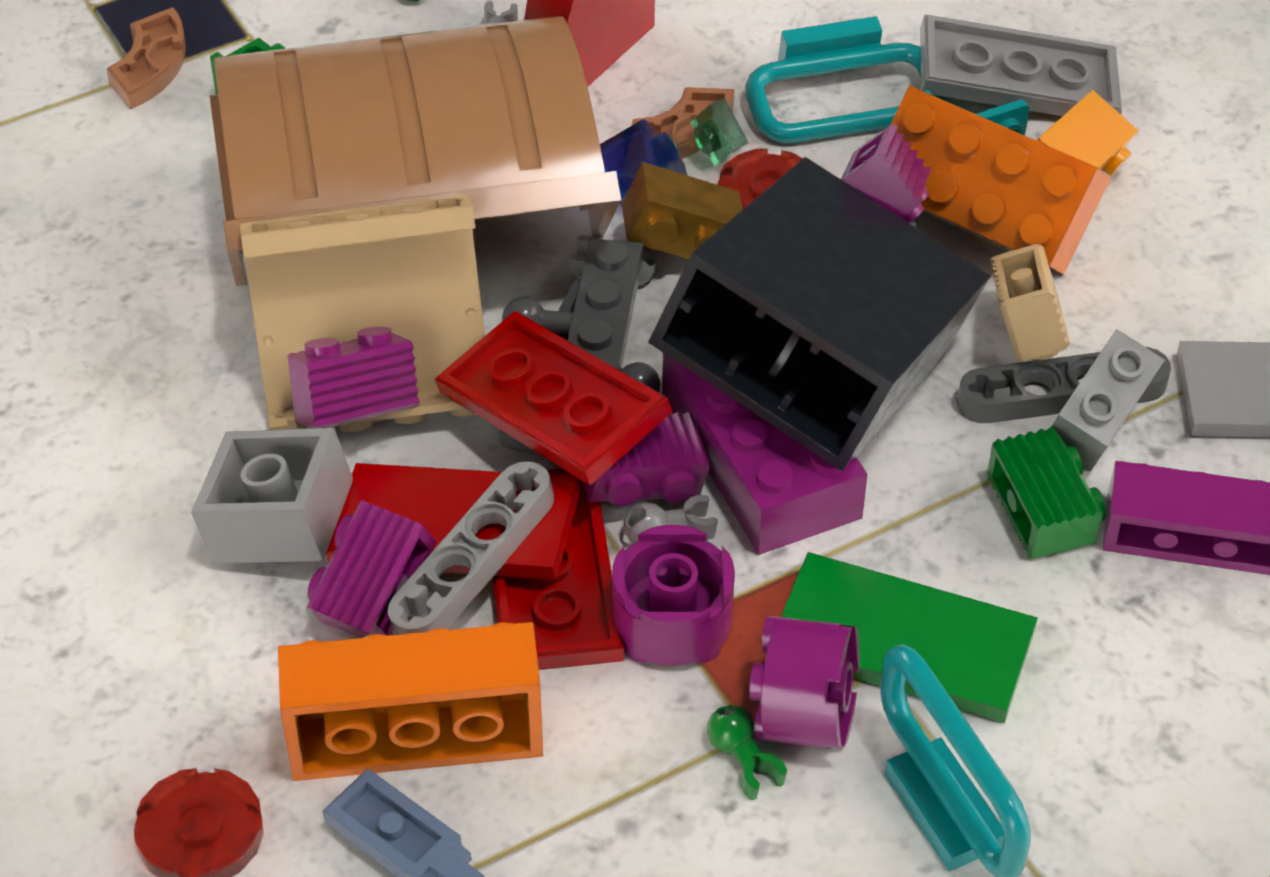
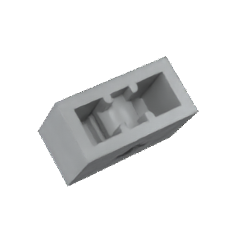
M1118 329L1115 330L1052 424L1059 432L1066 446L1073 445L1076 447L1081 457L1082 465L1089 470L1094 468L1165 361V359Z

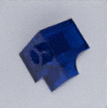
M645 118L600 144L604 171H616L621 206V202L642 162L687 175L685 164L680 158L678 149L671 137L666 132L658 134Z

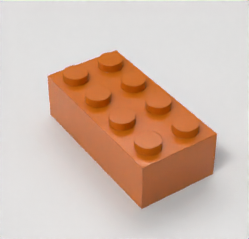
M909 85L891 125L898 126L897 133L905 134L904 141L911 142L910 150L918 151L917 158L924 159L923 166L931 167L930 176L925 187L929 191V195L920 203L924 208L923 211L1011 251L1039 244L1044 247L1050 269L1064 275L1111 178L1096 166Z
M501 622L485 627L453 630L437 628L422 633L390 636L373 634L364 638L326 642L309 640L300 644L278 646L280 712L293 781L361 775L366 769H370L374 773L543 757L541 686L533 622L517 624Z

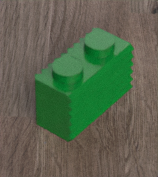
M1053 426L1046 431L1043 429L1038 430L1036 433L1029 431L1025 436L1020 433L1015 438L1008 436L1003 441L998 438L992 443L987 471L988 481L992 482L997 498H1000L1001 505L1005 507L1010 523L1014 524V530L1018 533L1019 541L1023 542L1024 550H1027L1029 559L1095 544L1101 522L1106 518V506L1101 492L1096 487L1089 488L1082 476V461L1078 450L1073 445L1066 446L1059 432Z

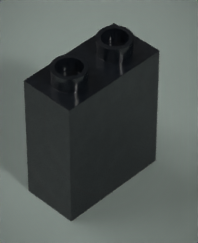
M804 157L692 252L648 343L843 472L941 361L991 275L815 162Z

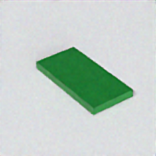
M811 552L806 554L781 615L784 618L855 626L859 634L860 661L859 672H853V679L880 686L883 660L887 651L893 646L908 645L915 649L927 662L959 710L1002 723L1006 722L1038 617ZM906 679L905 693L919 698Z

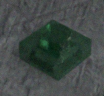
M725 98L708 105L690 121L694 128V138L698 147L709 156L714 166L731 159L749 144Z

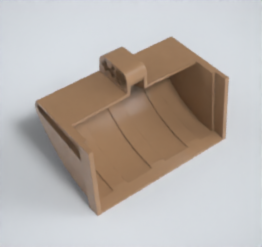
M563 16L214 57L218 94L209 95L226 217V221H223L224 232L236 286L247 285L240 233L241 223L467 194L473 205L475 220L579 207L580 210H588L592 237L598 239L604 237L620 204L621 196L616 171H604L599 138L584 71L574 38Z

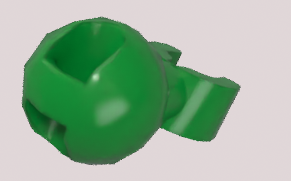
M729 704L728 706L719 707L712 713L707 722V734L710 743L718 751L734 755L743 769L741 778L743 792L750 800H755L758 796L760 783L753 775L754 768L760 773L770 775L776 785L780 787L784 785L787 768L779 757L771 753H762L753 740L755 737V723L752 715L741 706Z

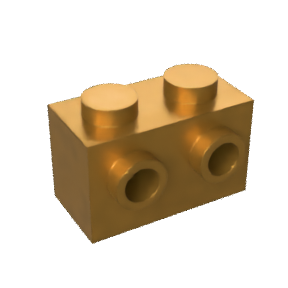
M645 162L641 163L621 202L627 241L643 243V247L650 251L660 250L683 257L687 261L693 251L743 210L739 191Z

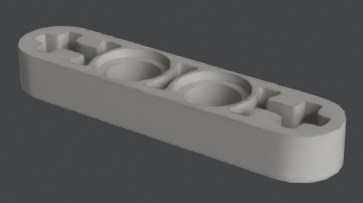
M530 461L518 462L509 466L497 477L393 596L388 606V615L395 635L422 633L432 629H449L551 509L554 503V492L546 468ZM533 487L536 488L534 492L530 491ZM521 491V493L516 497V492ZM489 524H500L506 527L502 535L492 540H481L475 536L483 526ZM464 565L470 568L468 575L462 580L445 582L439 579L442 572L448 567ZM426 611H428V616H426L425 618L421 617ZM411 614L414 615V617L410 621H408L407 618Z

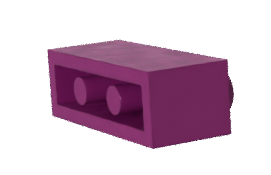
M1115 460L1107 495L1102 551L1270 575V482Z

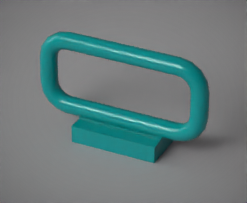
M877 16L784 30L781 33L778 61L756 68L750 73L745 84L746 100L753 121L762 134L780 143H800L885 129L891 125L899 106L798 123L780 122L772 114L765 94V87L769 83L896 62H905L913 65L921 78L920 46L911 43L881 45L883 30ZM933 95V96H935V97H937V98H940V99H942V100H944V101L947 100V97L938 96V95Z
M902 644L891 647L883 660L880 697L888 722L907 752L887 760L886 777L949 872L979 859L984 867L995 877H1019L1026 866L1031 842L1030 824L1022 801L923 657L908 645ZM906 679L992 803L1001 824L942 737L930 741L916 721L906 698Z

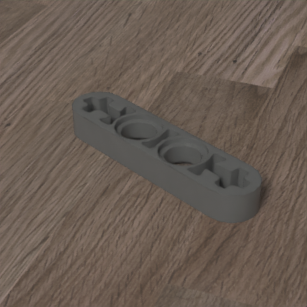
M1150 347L1146 348L1165 359V361L1137 403L1157 400L1164 395L1171 372V364L1166 355ZM1100 352L970 370L963 375L960 381L957 398L958 409L964 417L977 423H995L1059 414L1080 384L1077 378L1086 375ZM1030 382H1040L1048 386L1051 392L1045 395H1035L1025 390L1023 385Z

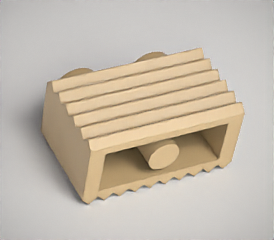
M1034 244L994 256L990 259L999 306L1016 360L1020 362L1028 360L1043 361L1054 357L1059 351L1066 350L1070 340L1044 247Z

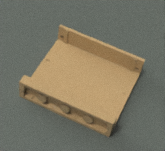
M467 194L240 224L269 430L309 429L295 421L287 355L305 351L304 344L315 339L335 338L339 340V344L342 341L358 339L357 332L369 327H389L392 333L412 342L414 346L412 353L415 357L414 365L416 367L415 376L418 380L416 386L419 391L417 394L420 401L419 406L334 427H338L343 432H357L370 428L373 421L394 419L398 424H413L426 420L428 414L450 411V414L454 416L475 415L441 394L434 380L485 336L472 229L476 228L474 209Z

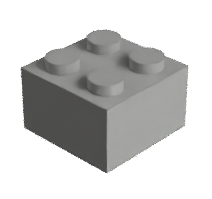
M335 428L225 432L191 511L213 563L311 562L324 560L353 482V477Z

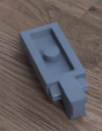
M366 769L322 811L326 825L396 877H484L482 873L468 864L472 860L471 853L462 845L460 834L370 769Z

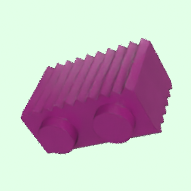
M889 125L852 154L841 180L910 223L924 210L920 203L929 195V191L925 187L930 176L931 167L923 166L924 159L917 158V150H910L911 142L904 141L905 134L897 133L898 126Z
M369 327L357 332L358 339L342 341L340 344L339 340L335 338L315 339L304 344L305 351L288 354L295 421L309 429L330 428L418 407L420 401L417 397L419 391L416 386L418 380L415 376L416 367L414 365L415 357L412 353L414 349L412 342L392 333L389 327Z
M688 411L684 415L677 412L672 416H667L593 484L588 485L582 481V484H585L587 501H610V503L618 506L628 505L636 500L665 499L671 503H681L687 501L690 497L701 495L710 464L693 415Z
M361 500L354 515L347 514L339 523L335 533V545L337 548L327 568L320 567L312 576L307 592L310 601L306 608L321 622L359 638L373 634L390 636L393 633V627L388 615L389 603L393 596L430 555V552L435 548L436 540L417 521H411L406 517H401L396 513H391L386 509H381L374 504Z

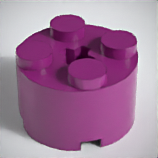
M662 525L649 528L638 534L637 542L625 551L623 546L617 553L612 570V611L615 625L620 636L623 638L625 652L630 659L640 663L652 662L676 666L694 662H710L719 655L721 646L726 641L732 626L735 582L733 560L723 546L719 550L715 545L707 541L706 533L696 528L683 525Z
M767 616L762 635V649L764 653H767L765 664L754 663L750 678V700L761 702L758 705L755 718V739L825 749H841V746L845 747L852 728L857 692H852L853 672H859L860 645L858 629L855 626H847L841 623Z

